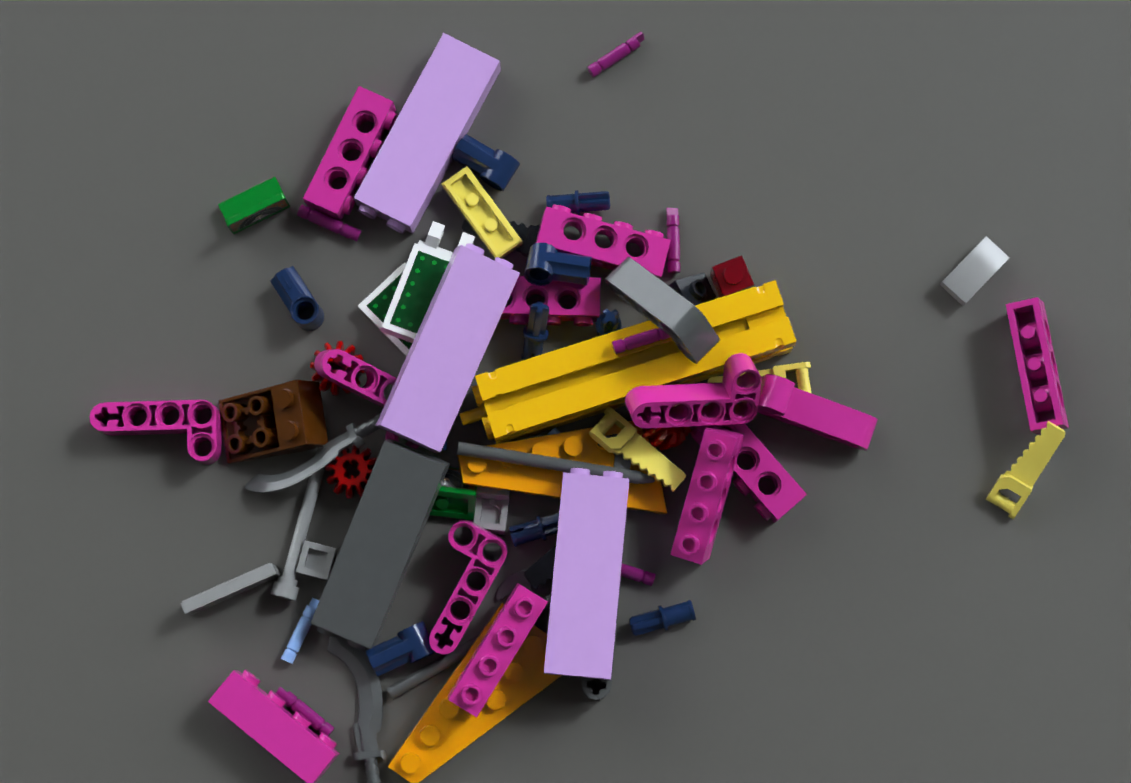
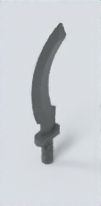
M380 414L358 427L354 423L346 426V433L326 443L325 448L320 453L293 470L276 475L257 474L245 485V489L261 493L273 492L303 481L330 463L339 455L341 450L353 443L357 448L364 445L365 443L362 439L366 435L368 436L380 429L375 426Z
M336 634V637L329 638L327 650L338 657L349 668L355 679L359 694L358 723L354 724L358 752L353 753L354 761L365 760L367 783H381L376 757L387 759L386 750L378 751L376 733L381 730L383 719V697L380 680L373 670L366 652L350 646L347 643L348 639Z

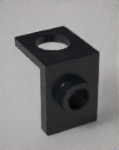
M705 273L678 279L668 285L693 305L717 299Z

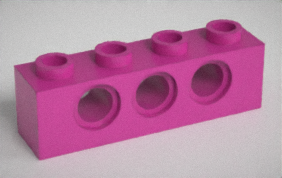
M358 86L303 197L308 207L339 221L342 220L344 214L349 215L355 205L353 196L369 171L367 168L372 158H376L384 143L381 139L385 131H390L397 119L398 114L395 113L396 109L392 100ZM369 121L375 124L373 130L368 133H362L358 130L363 122ZM357 149L361 152L359 158L355 161L345 159V155L349 150ZM343 177L347 179V183L343 188H331V183L335 178Z
M552 205V208L546 206L543 212L536 243L550 244L560 253L592 257L591 265L609 270H614L627 257H630L660 279L671 240L663 238L664 234L655 230H645L644 233L632 230L633 226L625 222L615 221L614 224L603 222L602 217L595 214L584 213L583 216L571 213V209L568 207ZM569 226L575 227L580 233V238L577 240L568 239L564 235V228ZM595 236H607L610 239L611 247L603 249L597 246ZM628 243L637 244L641 248V256L633 257L629 255L626 251V245Z
M519 276L510 295L513 298L512 303L504 308L500 319H509V323L515 325L527 324L530 306L526 303L527 299L531 295L538 294L545 299L544 305L549 307L547 325L556 326L561 325V321H574L575 326H592L593 322H597L600 316L601 278L589 277L587 285L552 280L549 285L537 286L529 283L524 276ZM570 295L577 300V304L571 309H564L559 305V300L563 296Z
M1035 297L1006 304L1030 431L1036 435L1041 434V429L1047 428V421L1061 429H1068L1069 425L1044 302Z
M745 423L714 425L744 434L738 456L740 454L750 455L754 460V467L750 470H743L736 462L733 476L736 479L732 482L744 496L750 494L757 502L754 508L766 521L771 518L774 523L777 522L807 495ZM690 426L693 429L690 432L691 436L701 445L704 430L710 426ZM763 478L771 479L775 484V492L771 495L763 494L758 487L759 480Z
M714 425L704 430L670 555L700 565L710 559L744 434Z
M517 583L450 691L448 700L477 717L548 601Z

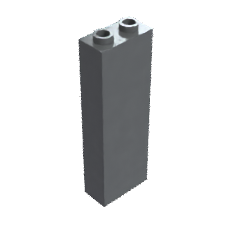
M391 438L384 440L311 620V624L318 626L317 631L329 637H336V634L348 639L347 643L350 646L360 650H366V647L372 649L377 644L450 463Z

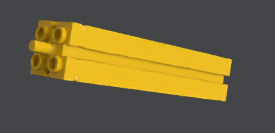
M776 280L770 281L760 287H752L695 305L703 313L720 338V341L697 364L693 363L681 352L671 337L615 354L612 341L659 328L648 320L495 369V371L490 373L485 372L476 375L477 385L471 386L478 408L459 413L462 424L464 426L482 420L488 440L495 438L496 444L510 442L603 413L607 407L616 409L625 406L627 393L638 386L694 384L722 375L725 362L734 354H746L756 364L769 360L774 356L790 353L797 341L789 317L786 316Z

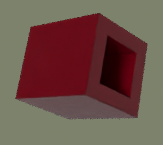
M742 255L711 268L710 277L719 298L754 287V282Z

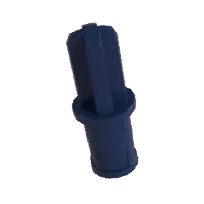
M575 190V194L547 195L546 197L547 207L552 208V205H562L570 208L571 213H576L577 215H580V212L609 210L611 206L610 194L607 191L579 193L578 190Z
M537 302L530 306L528 323L523 329L525 341L521 355L522 360L531 358V353H533L534 357L542 355L544 341L549 335L546 330L549 307L544 305L543 302Z
M607 308L602 311L596 322L597 336L621 329L622 323L619 318V312L616 309L612 312Z
M559 513L543 518L538 515L535 520L510 526L509 530L514 546L517 547L518 545L541 538L545 541L547 536L557 534Z
M687 600V602L662 608V605H660L658 610L632 616L629 618L632 633L637 636L662 628L667 631L669 626L696 620L691 600Z

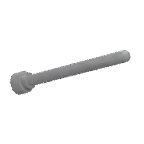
M325 447L318 448L315 456L318 453H320ZM325 467L309 477L283 575L278 577L277 582H273L270 593L273 596L296 601L299 588L296 587L298 581L295 580L296 569L304 540L307 537Z

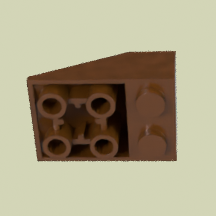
M293 380L218 400L227 463L231 464L303 452L325 446L328 443L319 382Z

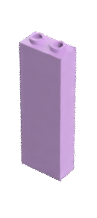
M443 33L354 196L360 213L371 219L379 216L387 220L386 225L399 233H403L404 230L412 234L414 233L453 160L452 155L460 139L469 131L501 71L499 60Z
M467 243L466 246L460 245L455 248L375 425L434 453H440L520 274L512 269L514 265L509 261L496 257L494 261L483 255L485 252L483 249Z
M570 468V473L563 472L544 674L611 680L629 479L623 478V473L603 471V476L590 475V470L583 468Z

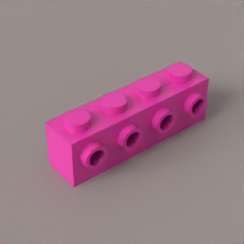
M246 669L243 673L233 670L208 702L306 783H317L340 754L334 749L337 743L325 733L321 732L318 736L308 727L312 723L298 711L293 715L283 707L286 701L272 690L267 694L259 688L258 684L261 681Z

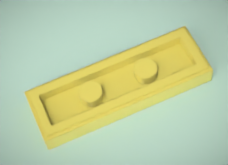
M468 166L441 183L443 189L494 259L496 257H505L523 244L521 238Z

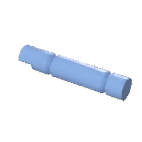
M312 597L309 605H306L302 613L303 616L300 617L281 659L293 664L297 656L296 653L299 652L312 625L311 620L319 600Z

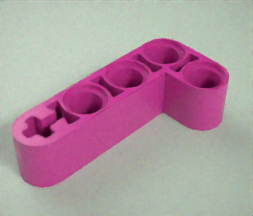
M339 349L323 350L316 356L314 362L315 370L321 377L384 408L387 401L384 397L386 386L389 384L393 386L397 379ZM328 359H334L335 364L348 368L345 372L342 370H331V365L327 363ZM363 370L367 375V382L360 388L355 381V377L358 371ZM386 431V440L391 438L399 442L397 435ZM410 441L405 444L415 449L419 447V445Z
M738 353L729 357L725 362L721 383L638 386L627 393L625 403L634 424L645 429L744 424L753 420L757 415L762 380L750 356Z
M772 374L761 376L762 383L758 413L850 447L868 450L878 420L877 418L795 388V383L786 378Z
M207 400L104 402L94 406L90 412L91 425L105 435L187 433V449L192 458L201 464L209 465L215 463L221 456V415L219 409ZM174 409L178 410V421L173 425H167L165 421L167 413ZM203 409H211L212 417L210 421L205 424H199L197 420L199 412ZM138 411H146V421L140 426H135L133 423L134 415ZM109 413L116 418H122L123 423L119 420H109L106 425L102 423V418H107ZM206 440L210 441L212 444L211 452L206 456H199L197 451L199 444Z
M467 520L455 523L449 531L448 539L453 548L472 559L429 636L431 648L436 653L442 655L453 652L458 646L508 553L504 540ZM463 526L468 527L473 533L472 541L465 545L458 543L455 539L456 529ZM497 543L502 549L501 557L497 560L487 559L483 553L486 544ZM481 572L486 578L484 587L474 589L469 586L467 578L470 573ZM456 601H464L469 605L470 613L463 618L456 617L452 612V604ZM444 617H446L452 624L462 626V629L459 630L455 626L450 634V639L454 642H447L443 646L438 643L440 637L436 633L443 634L449 624V622L443 621Z

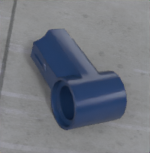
M467 134L460 139L452 155L453 160L465 167L468 166L470 170L479 174V177L485 183L502 192L520 166V163L508 153L499 149L494 151Z
M535 243L529 250L524 277L529 283L537 286L549 285L552 280L587 285L590 277L592 257L560 253L550 244Z
M295 267L284 268L276 273L270 282L289 310L294 321L306 331L318 329L324 321L323 309L316 302ZM307 307H313V316L310 319L302 320L300 318L301 312Z
M423 621L398 632L396 637L366 651L377 677L408 662L412 664L435 653L429 644L430 635Z

